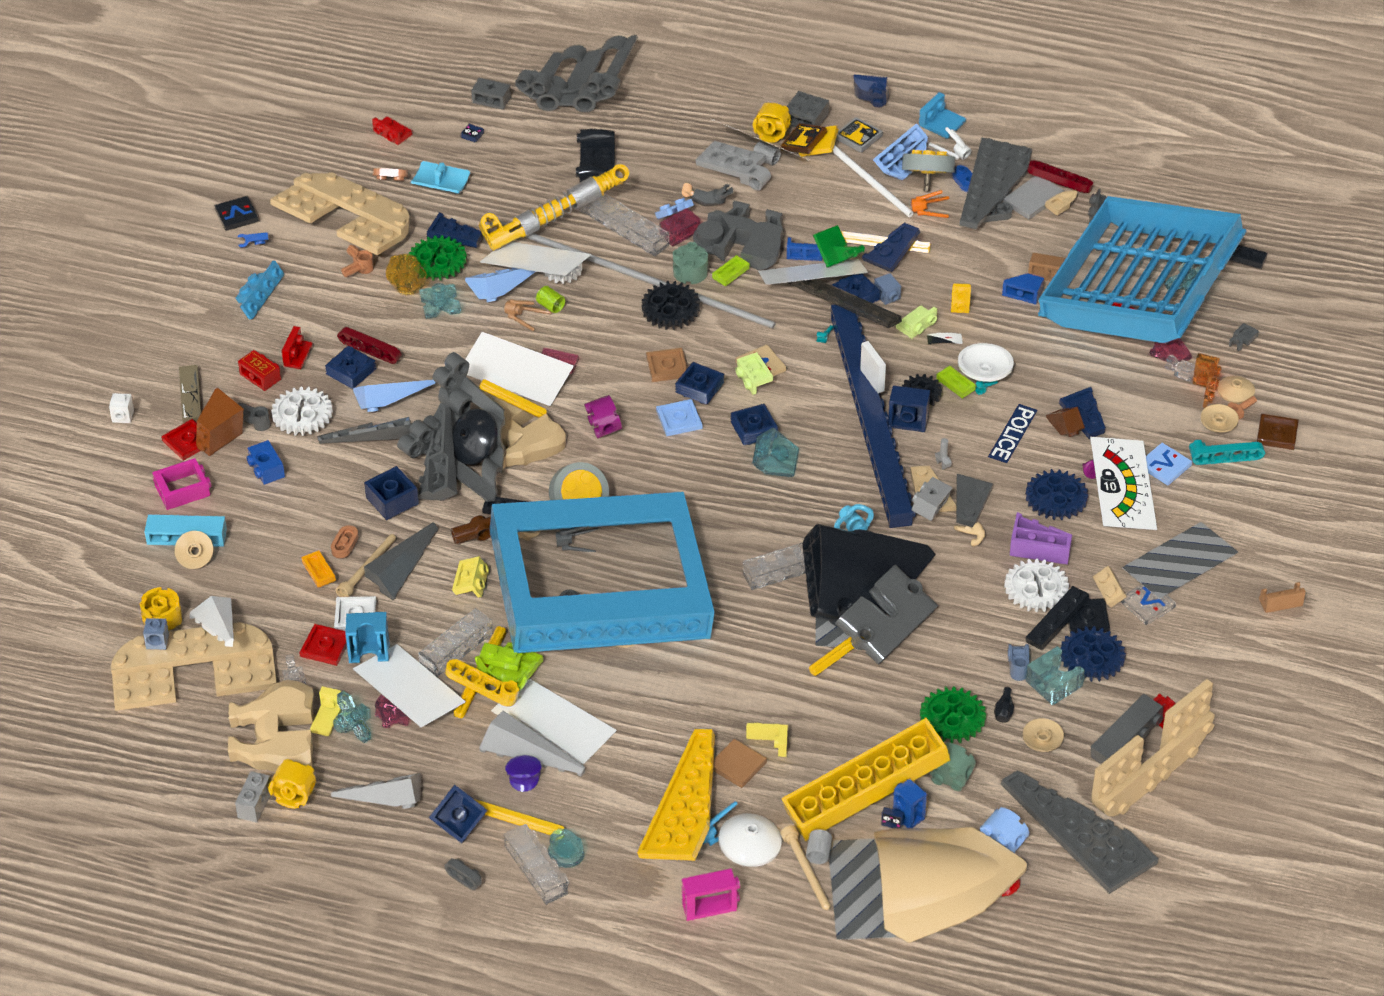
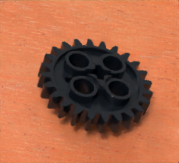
M667 281L666 285L659 282V287L653 285V290L648 289V294H644L641 305L643 317L647 318V322L652 321V326L658 324L659 329L662 326H665V330L669 326L673 330H675V326L682 328V324L688 326L689 321L694 322V317H698V312L700 311L698 293H695V289H690V285L683 287V282L679 285L676 284V281L673 284Z

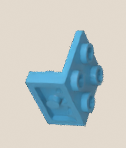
M939 92L920 109L919 126L944 138H949L950 135L945 129L948 127L950 130L956 131L966 122V118L945 109V94Z

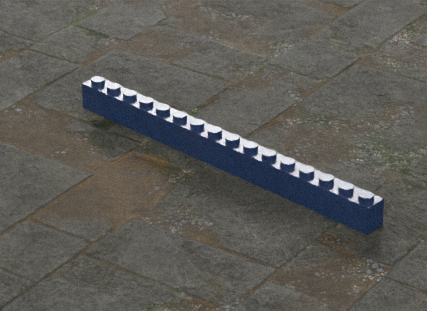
M853 303L831 305L830 319L889 528L912 526L916 513L911 510L913 507L911 506V493L907 492L906 478L903 479L904 471L903 466L899 465V452H895V439L891 438L892 428L891 425L887 424L888 414L883 410L884 400L883 398L880 399L881 393L876 392L860 370L861 345L866 340L865 335L861 334V322L857 321L858 311L854 310Z

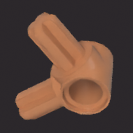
M349 245L346 251L353 258V263L341 269L343 276L348 277L357 271L362 274L371 273L374 269L372 253L368 250L360 251L356 246Z

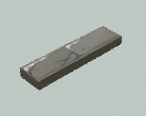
M198 366L179 367L183 423L191 419L197 422L201 414Z

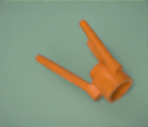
M942 190L917 196L911 199L913 213L917 212L918 216L927 215L949 218L948 214L923 211L927 209V203L948 200L949 196L927 199L942 194Z

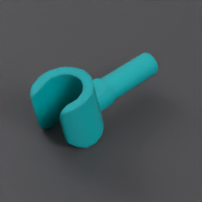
M830 325L824 332L818 331L816 342L827 343L828 335L833 326Z
M977 381L975 391L978 395H982L986 392L988 386L998 384V381L984 383Z

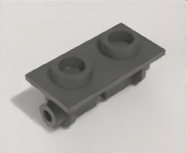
M1100 188L1095 194L1091 195L1089 200L1091 204L1088 211L1089 223L1107 198L1105 195L1100 194Z

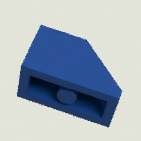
M1026 273L1006 279L1003 282L1002 296L1036 305L1043 292L1044 278Z

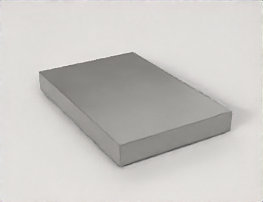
M1034 176L1003 199V203L1010 204L1014 211L1030 220L1046 208L1045 202L1064 192V190L1048 180Z

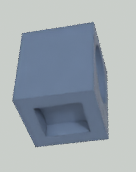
M891 273L875 278L874 285L880 290L879 298L884 305L901 298V285Z
M146 618L143 631L146 649L166 650L169 638L166 619Z

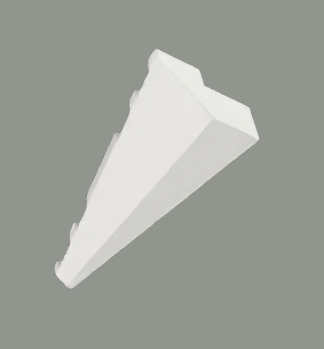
M210 596L190 612L189 618H195L196 623H202V628L212 636L218 635L217 640H224L225 646L233 647L231 598Z

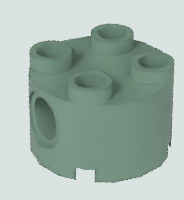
M689 242L687 245L673 251V276L676 280L686 284V281L691 282V284H697L706 279L708 275V253L704 248L698 246L695 242Z
M944 743L947 747L950 761L929 772L932 776L931 781L936 785L945 784L955 791H960L974 770L976 761L971 753L969 756L965 754L966 749L953 743Z

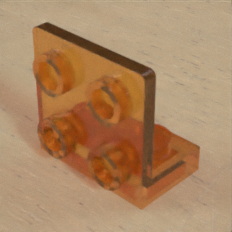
M1198 353L1193 384L1206 387L1203 408H1206L1209 402H1213L1215 395L1213 391L1218 389L1220 380L1217 377L1220 376L1222 366H1219L1220 358Z

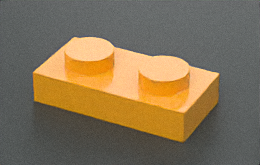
M319 550L301 557L303 565L318 588L336 581L333 571Z

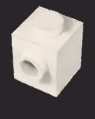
M112 394L109 405L112 422L131 423L134 412L131 394Z

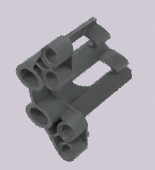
M632 35L628 38L625 36H614L606 40L602 48L587 51L581 45H573L562 53L554 52L540 72H537V70H522L515 81V86L528 97L537 100V106L544 111H553L558 106H574L580 112H590L595 108L598 101L611 98L616 94L621 84V79L619 80L617 76L638 36ZM617 49L618 51L607 72H595L606 50ZM574 58L577 60V64L567 82L559 76H554L563 60Z
M452 352L446 357L445 366L437 368L433 373V380L441 386L438 394L440 405L434 416H427L423 422L421 420L414 421L409 428L410 434L403 435L399 439L397 447L410 458H416L422 454L427 455L431 439L436 436V423L440 422L442 416L440 409L446 406L451 410L453 429L459 417L470 410L471 402L475 403L481 409L489 412L495 419L497 425L496 443L491 453L483 461L482 477L455 458L456 478L485 501H495L498 493L496 477L498 472L502 473L505 446L501 440V431L505 425V409L466 377L470 366L469 362L456 352Z

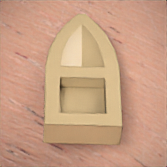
M1077 191L1061 192L1047 200L1045 207L1058 216L1070 208V204L1077 196Z

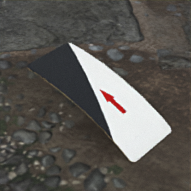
M934 333L927 335L928 345L938 343L963 344L962 335L958 333Z

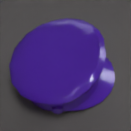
M520 755L507 762L505 770L514 789L520 792H527L537 785L542 768L541 762L537 758L530 755Z

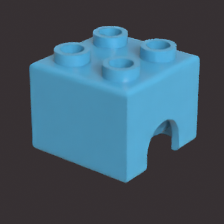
M387 613L346 614L345 635L349 663H360L361 656L367 653L376 654L378 662L389 661L390 641Z

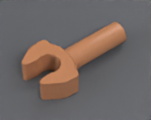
M1252 396L1239 405L1230 402L1227 406L1234 409L1238 414V418L1242 419L1244 417L1243 410L1256 403L1257 399L1255 396Z

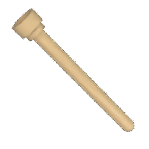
M390 534L348 581L339 584L336 588V593L339 597H350L353 594L354 585L365 574L364 566L381 556L396 540L394 534Z
M794 825L786 826L780 832L784 842L791 845L822 908L829 910L830 903L798 842L799 833Z

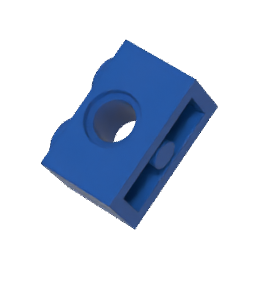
M269 440L248 447L247 462L250 467L253 466L256 478H260L264 485L285 477L283 463Z

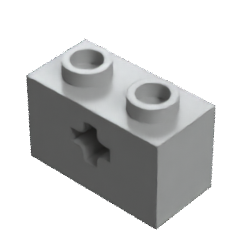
M932 477L928 483H923L920 492L917 491L912 499L914 504L911 510L932 521L947 502L952 487Z
M250 771L235 802L239 819L258 822L270 797L268 787L271 778L269 775Z

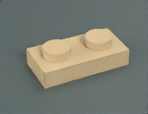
M1107 566L1093 576L1109 607L1112 608L1127 597L1111 567Z

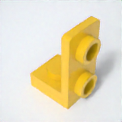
M953 284L951 312L969 313L970 284Z

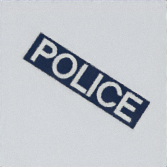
M1018 404L988 457L1008 463L1038 410Z

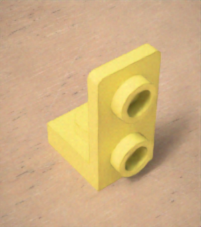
M322 686L319 692L321 706L310 730L311 733L329 736L343 708L341 690Z
M747 723V739L774 740V748H778V757H786L788 725Z

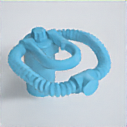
M862 504L847 505L840 510V517L835 522L834 528L840 529V525L844 521L848 531L852 532L856 529L867 531L874 518L873 510ZM856 510L868 513L867 519L864 520L859 516Z

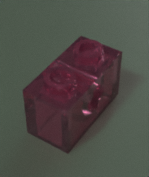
M686 208L659 222L660 236L673 247L693 236L694 231L701 224L700 218Z

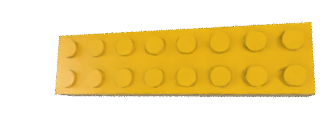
M925 718L781 799L787 814L803 839L807 841L811 831L829 829L893 793L898 784L904 783L908 779L914 781L950 761L949 753L944 742L928 719Z

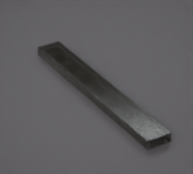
M819 279L787 282L792 286L884 327L891 328L902 322V316Z

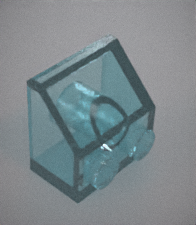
M773 427L757 437L752 464L766 475L793 477L795 475L799 448Z

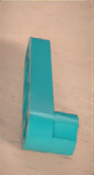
M1194 440L1193 443L1189 444L1192 461L1196 465L1254 461L1265 456L1263 444L1260 442L1206 446L1205 442ZM1236 451H1242L1239 454H1233ZM1219 452H1222V453H1223V454H1221V455H1219V456H1214L1216 453H1219Z

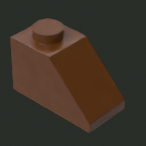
M1078 407L1062 408L1046 414V418L1060 435L1068 434V437L1079 434L1078 430L1085 428Z

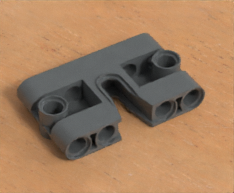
M896 565L883 575L869 591L877 604L888 615L875 604L861 596L835 622L847 636L851 637L853 647L857 650H865V653L878 665L939 606L923 591L922 584L918 580L910 579Z

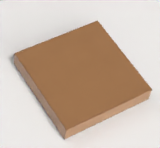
M682 348L646 352L652 382L679 379L687 369Z
M733 739L714 758L713 771L743 788L767 763V758Z

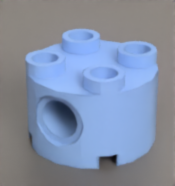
M1002 807L998 810L996 809L980 827V832L994 839L1013 853L1029 836L1026 824L1023 823L1021 825L1019 822L1021 818L1011 810Z

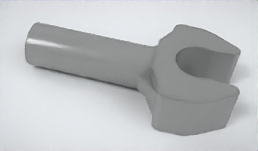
M946 438L941 439L940 451L935 453L937 464L942 462V470L949 468L952 464L947 455L948 439Z

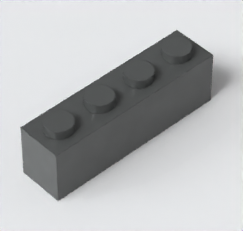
M1143 693L1090 746L1091 758L1102 764L1137 735L1145 739L1149 735L1150 730L1162 722L1163 706Z

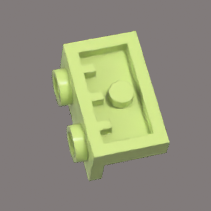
M920 305L898 321L896 329L913 339L937 321V308L933 307L927 310Z
M757 352L737 359L736 374L738 378L743 380L745 388L749 389L752 395L757 394V386L773 381L772 373Z

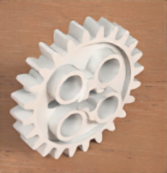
M300 387L299 391L293 388L291 393L286 390V395L280 394V399H275V404H272L273 409L271 410L276 427H280L281 431L286 430L287 434L293 431L295 436L298 432H301V435L304 436L305 432L312 434L311 430L318 432V427L325 428L324 423H329V418H332L333 413L331 400H328V395L324 396L323 391L318 393L317 388L310 391V387L306 390Z
M1028 559L1027 564L1020 561V566L1014 564V568L1009 569V574H1006L1005 593L1009 594V600L1014 599V605L1020 603L1021 609L1027 606V611L1034 608L1035 612H1038L1039 608H1042L1046 612V607L1052 609L1068 591V577H1064L1065 571H1060V566L1054 568L1053 562L1047 565L1046 560L1039 563V560L1036 559L1032 563Z

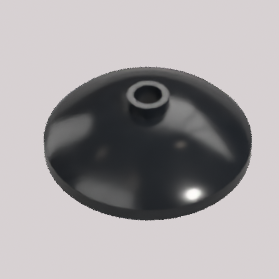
M472 409L459 417L452 429L454 457L461 463L474 465L483 461L491 453L497 439V425L489 412L482 409Z

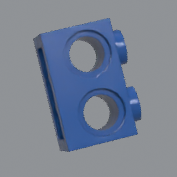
M911 779L898 784L894 789L893 809L904 812L903 825L906 828H914L925 820L927 793Z

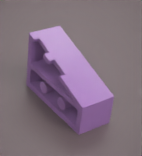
M1017 512L1011 538L1010 556L1041 561L1046 560L1047 562L1068 565L1072 535L1052 526H1049V528L1039 524L1038 520L1033 519L1031 521L1022 517L1021 513Z

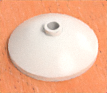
M973 344L964 348L958 356L960 370L968 377L977 381H998L1008 376L1013 369L1014 362L1011 354L1006 349L994 344Z
M745 813L733 816L722 825L719 832V845L722 852L731 861L743 866L756 867L765 865L775 859L781 849L782 838L779 829L772 821L761 815Z

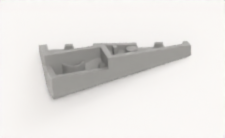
M504 710L490 723L479 747L481 752H493L499 757L505 755L514 758L520 755H530L537 758L541 762L542 767L558 768L560 772H565V770L577 773L578 776H582L585 773V767Z

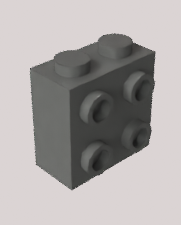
M798 91L787 105L791 117L790 126L796 127L799 123L820 126L829 114V100Z

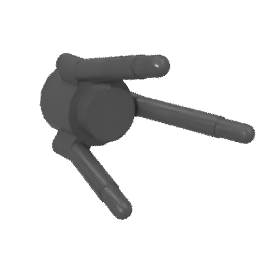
M585 526L560 530L556 532L557 547H562V551L596 552V550L569 546V544H572V536L598 530V528L583 530L589 527Z

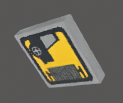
M855 117L838 131L836 140L862 153L883 136V131Z

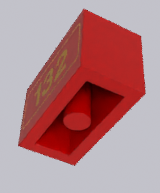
M255 350L238 361L240 375L263 391L268 390L281 380L278 364L270 361L265 355Z

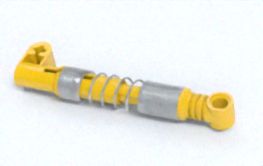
M616 165L600 176H592L567 189V194L563 191L565 197L561 200L555 195L556 199L547 200L548 203L544 205L539 204L540 207L536 209L531 208L532 211L528 210L515 216L512 222L504 226L501 225L496 215L487 213L481 218L479 229L489 247L495 251L519 237H527L531 233L538 231L540 226H547L550 221L555 222L557 217L563 218L564 211L570 214L572 207L579 209L597 200L610 188L612 189L614 186L623 184L629 176V170L624 165ZM615 172H621L623 178H617ZM486 221H487V222H492V225H491V226H490V225H487V226H486L485 223H486ZM497 227V230L488 234L487 231H489L490 228L493 229Z

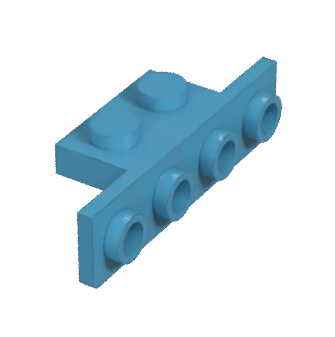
M275 260L271 262L264 273L250 275L247 279L248 281L240 288L239 294L235 298L239 304L242 303L240 308L249 320L255 317L284 276V272Z

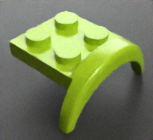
M508 642L505 647L513 649L512 643ZM535 652L523 653L518 671L489 665L487 668L480 656L475 657V662L478 670L502 682L515 681L520 691L543 662V655Z

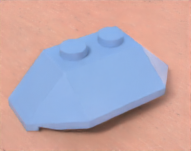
M915 124L876 156L873 161L883 173L903 180L913 172L902 170L903 154H910L912 150H922L923 154V150H926L928 136L918 124Z

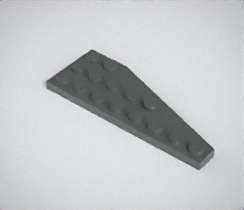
M981 138L959 223L960 226L977 229L983 223L987 215L993 212L995 206L999 205L1011 192L1012 187L1017 185L1020 179L1026 175L1032 152L1031 148L996 141L991 138Z
M1017 770L1001 780L1002 787L1109 894L1158 864L1159 859L1131 831L1126 828L1122 830L1115 826L1113 821L1109 819L1104 820L1096 816L1095 812L1068 797L1065 799L1059 796L1057 791L1052 788L1046 789L1039 785V781Z

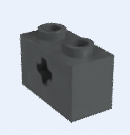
M478 78L471 89L472 103L504 110L511 99L510 84Z

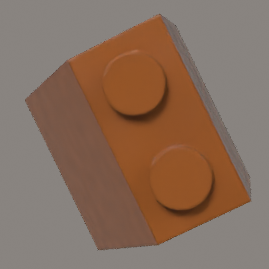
M219 388L214 390L197 420L196 445L200 451H204L208 456L243 434L244 409Z

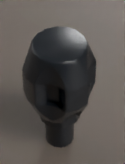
M1004 687L1003 695L995 704V719L1001 723L1008 722L1013 716L1014 705L1011 698L1012 689L1010 687Z

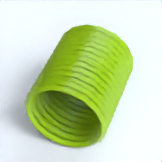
M549 286L542 287L536 295L537 303L552 313L561 311L565 304L564 296Z

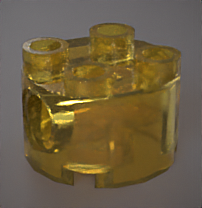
M400 254L390 258L386 268V278L398 293L407 296L417 293L416 290L423 288L426 282V272L415 256Z

